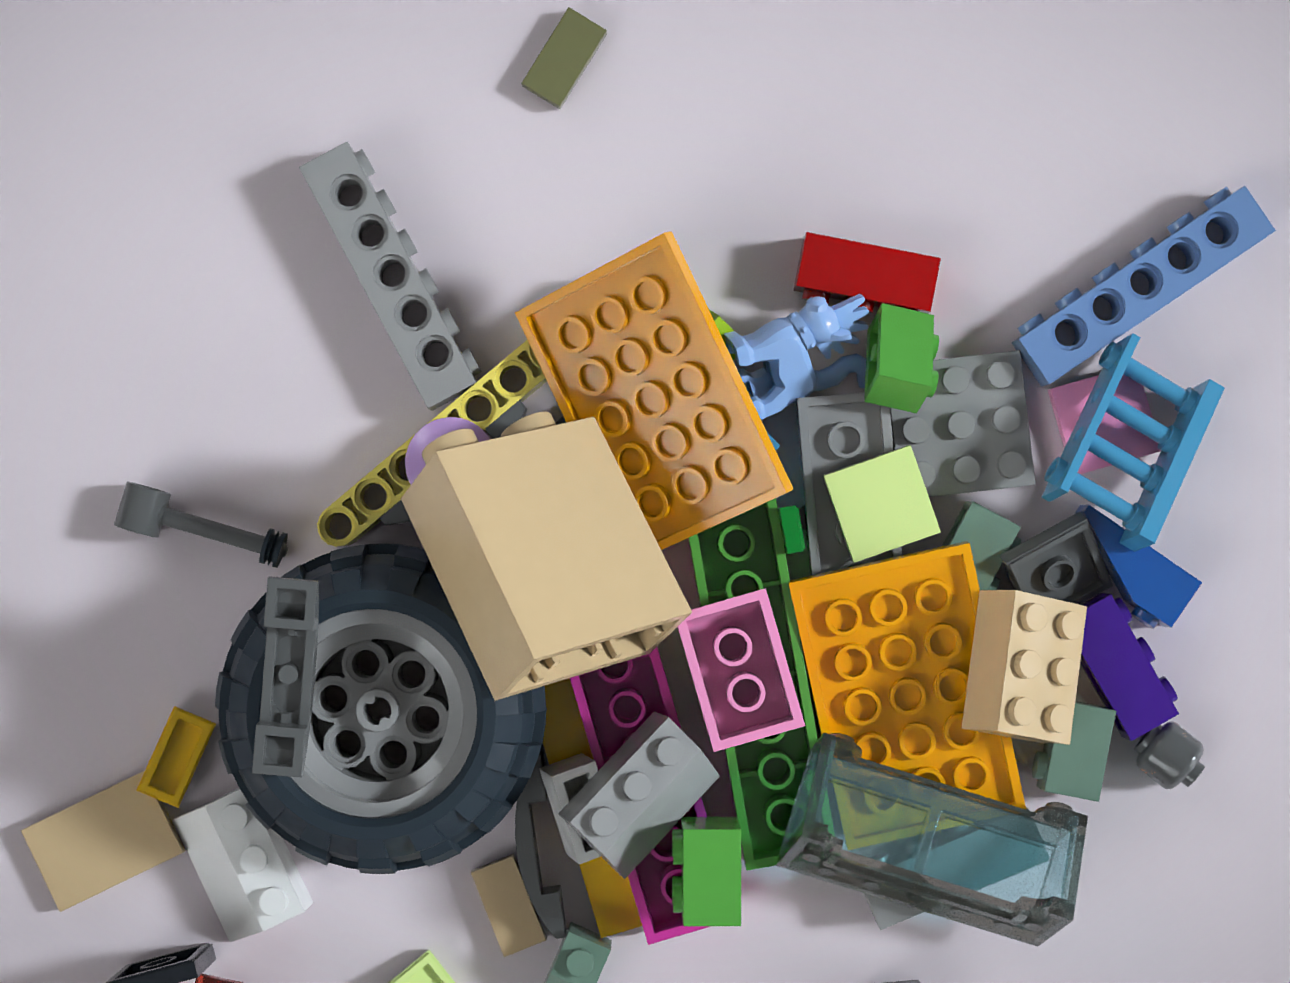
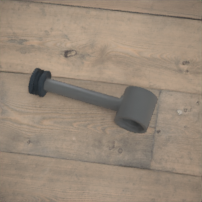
M129 481L126 483L114 526L158 538L161 528L165 525L260 553L259 563L265 564L268 561L269 565L272 562V567L278 568L282 558L287 554L288 533L282 532L281 536H279L278 531L275 535V530L270 528L266 536L171 509L169 508L170 493Z

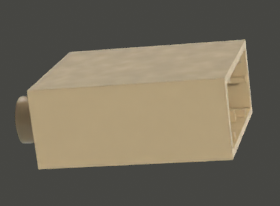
M537 412L511 424L503 431L499 438L479 442L472 429H459L438 437L422 451V457L426 465L402 496L401 501L495 701L650 654L692 613L595 417L556 425L551 413Z

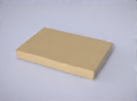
M144 771L21 830L59 912L186 851L163 802L136 791Z

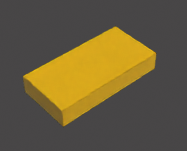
M174 706L136 791L179 808L216 723Z

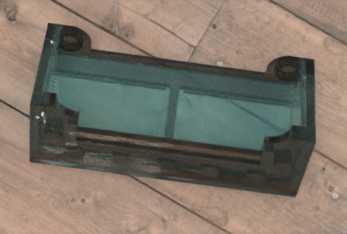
M823 733L811 748L781 843L776 866L1037 947L1073 921L1088 821L1087 815L1075 812L1069 805L1060 802H1049L1045 804V807H1040L1032 812L861 758L862 749L855 744L854 739L841 733Z

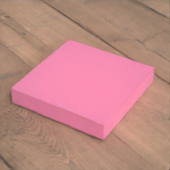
M1123 374L1114 396L1153 418L1144 386ZM1099 375L1048 389L1064 448ZM1105 412L1097 429V435L1136 458L1161 451L1157 447V442ZM1087 451L1077 473H1087L1111 466V464Z

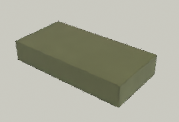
M568 7L523 79L522 87L561 109L606 37L607 30Z

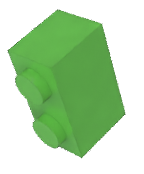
M881 304L867 330L864 402L917 414L926 397H933L939 377L938 371L933 370V360L939 347V336L934 334V315L889 304Z

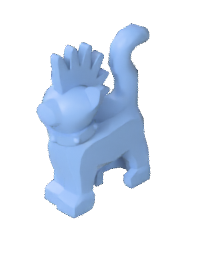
M855 295L831 307L828 306L826 299L823 297H810L806 305L799 312L795 311L787 317L777 318L751 334L741 336L735 331L724 333L726 347L730 354H735L739 366H749L753 363L763 362V368L751 373L743 368L738 369L747 391L752 396L750 398L761 420L779 413L792 403L797 402V398L808 397L812 392L822 391L839 385L849 373L855 372L859 388H865L866 358L856 353L842 356L829 367L814 370L808 354L810 348L817 346L824 357L830 359L831 349H834L839 354L844 353L841 342L859 343V339L851 334V332L868 329L866 322L858 320L869 314V310L865 306L858 307L865 301L863 295Z

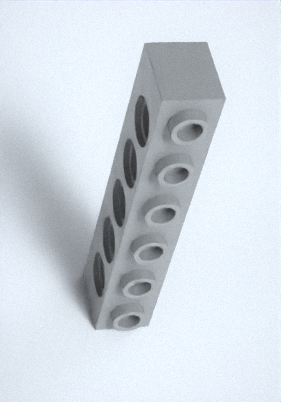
M345 142L300 166L299 168L427 408L433 411L461 396L477 382L475 375L482 371L470 349L468 348L461 352L453 336L458 334L460 330L448 308L440 312L432 298L439 291L428 270L425 268L419 272L411 256L418 252L406 229L404 228L397 232L389 216L397 212L384 189L376 192L368 177L373 175L375 171L363 149L354 152L350 144ZM350 185L362 187L363 195L358 204L349 207L341 204V193L346 187ZM374 224L382 226L384 229L382 241L372 247L363 245L362 233L364 229ZM392 264L404 266L406 275L403 282L394 287L386 286L383 282L384 270ZM412 304H423L427 309L426 320L417 327L407 326L404 321L405 310ZM434 343L445 344L449 352L447 361L439 367H431L425 360L427 348Z

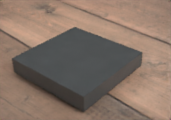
M1081 512L1070 516L1000 555L1014 590L1081 604L1113 586L1088 521Z

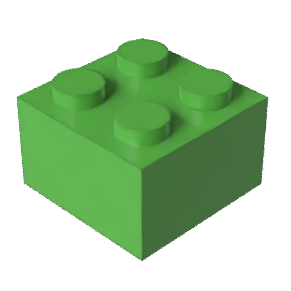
M682 817L681 829H672L673 865H681V876H672L673 913H682L683 926H741V827L737 817Z

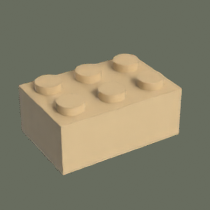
M980 590L962 729L1031 742L1070 745L1087 606L1019 590Z

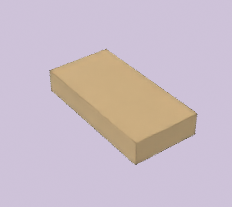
M514 854L471 871L504 957L546 941L547 936L529 898Z

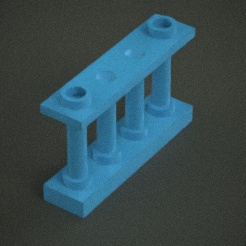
M1132 333L1117 343L1111 342L1102 353L1098 364L1103 368L1061 457H1056L1046 471L1044 480L1048 484L1041 498L1050 502L1068 493L1069 490L1075 492L1123 521L1122 526L1126 529L1119 543L1135 552L1155 544L1225 388L1211 379L1194 388L1188 387L1184 389L1131 358L1140 340L1139 336ZM1123 374L1175 405L1178 415L1173 425L1166 427L1114 396ZM1105 412L1157 442V447L1161 452L1156 463L1150 466L1097 435V429ZM1087 451L1140 481V487L1143 488L1138 502L1132 505L1077 473Z

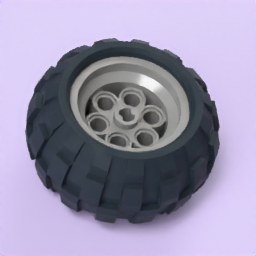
M388 543L350 546L316 557L284 574L282 578L319 581V623L315 685L309 739L302 778L252 773L256 724L260 721L267 627H264L266 593L251 610L246 612L230 639L232 644L228 651L223 671L219 672L216 687L215 707L219 709L221 740L218 743L222 759L228 774H233L238 787L248 801L245 805L254 817L267 830L270 828L283 839L294 845L296 852L326 866L331 863L357 869L360 873L395 874L400 870L413 869L425 865L430 867L460 854L462 850L491 832L512 809L530 779L537 762L546 725L545 687L542 686L503 699L494 700L428 556L422 548ZM362 650H369L377 655L379 669L375 675L368 676L359 671L356 660ZM413 660L422 664L426 675L421 685L414 686L405 682L402 677V667L405 662ZM330 685L342 687L347 694L346 706L341 710H335L326 703L325 692ZM379 697H382L389 702L391 714L385 715L380 721H377L370 716L368 704H373ZM430 706L438 712L440 718L436 729L425 730L417 724L415 718L419 707ZM351 730L358 734L361 739V749L358 753L347 754L341 749L338 740L342 731ZM396 740L406 747L408 755L406 762L396 765L386 759L384 747L388 741Z

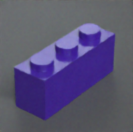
M1101 593L1081 604L1087 606L1080 665L1104 707L1116 711L1114 724L1121 737L1133 741L1179 715L1173 702L1178 700L1177 694L1165 676L1161 678L1157 676L1151 665V662L1155 661V656L1143 637L1136 639L1128 625L1129 622L1133 621V618L1120 597L1114 599L1111 594Z

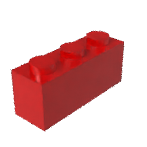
M806 232L802 241L793 291L803 292L802 300L807 301L810 297L820 296L826 299L827 304L829 303V298L847 300L861 294L865 301L858 307L865 306L869 313H873L874 306L880 307L884 303L928 314L932 308L941 258Z

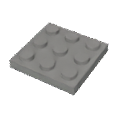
M1020 350L933 360V370L938 371L939 375L933 397H926L917 414L890 408L893 450L911 445L929 497L1036 485Z

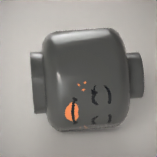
M1174 721L1159 725L1145 733L1134 748L1139 753L1136 761L1137 766L1165 789H1172L1181 782L1189 787L1205 768L1199 762L1204 751L1202 743Z

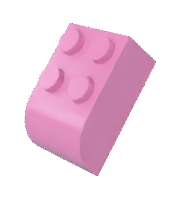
M766 588L691 609L692 613L678 626V630L713 752L805 726Z

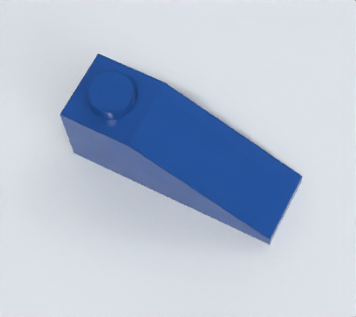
M1080 505L1075 513L1081 512L1087 519L1110 577L1123 600L1134 607L1131 615L1152 629L1157 624L1172 628L1202 582L1150 546L1134 552L1120 544L1119 542L1125 531L1123 527L1091 505Z

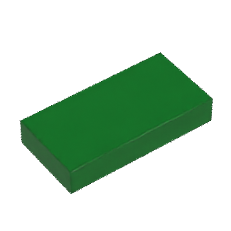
M794 505L778 508L785 554L803 552L805 543L798 507Z

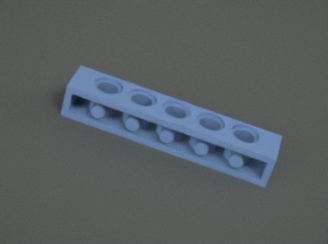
M1226 186L1204 201L1208 210L1196 218L1188 212L1166 228L1171 235L1158 244L1151 237L1129 253L1134 259L1130 263L1119 269L1114 262L1092 277L1096 286L1084 294H1081L1078 288L1074 289L1055 302L1059 311L1045 320L1039 313L1017 329L1022 336L1013 341L1012 345L1016 351L1020 350L1021 358L1040 386L1043 387L1051 384L1275 232V228L1247 187L1243 186L1231 193ZM1208 222L1216 223L1221 227L1223 240L1220 244L1211 242L1206 236L1205 229ZM1171 247L1179 248L1185 254L1186 265L1183 270L1176 269L1170 264L1168 252ZM1134 272L1142 273L1148 279L1149 290L1146 295H1140L1132 289L1130 279ZM1096 297L1104 298L1111 304L1112 315L1108 321L1101 320L1094 314L1093 302ZM1058 323H1067L1073 328L1075 340L1071 346H1064L1057 341L1055 329Z

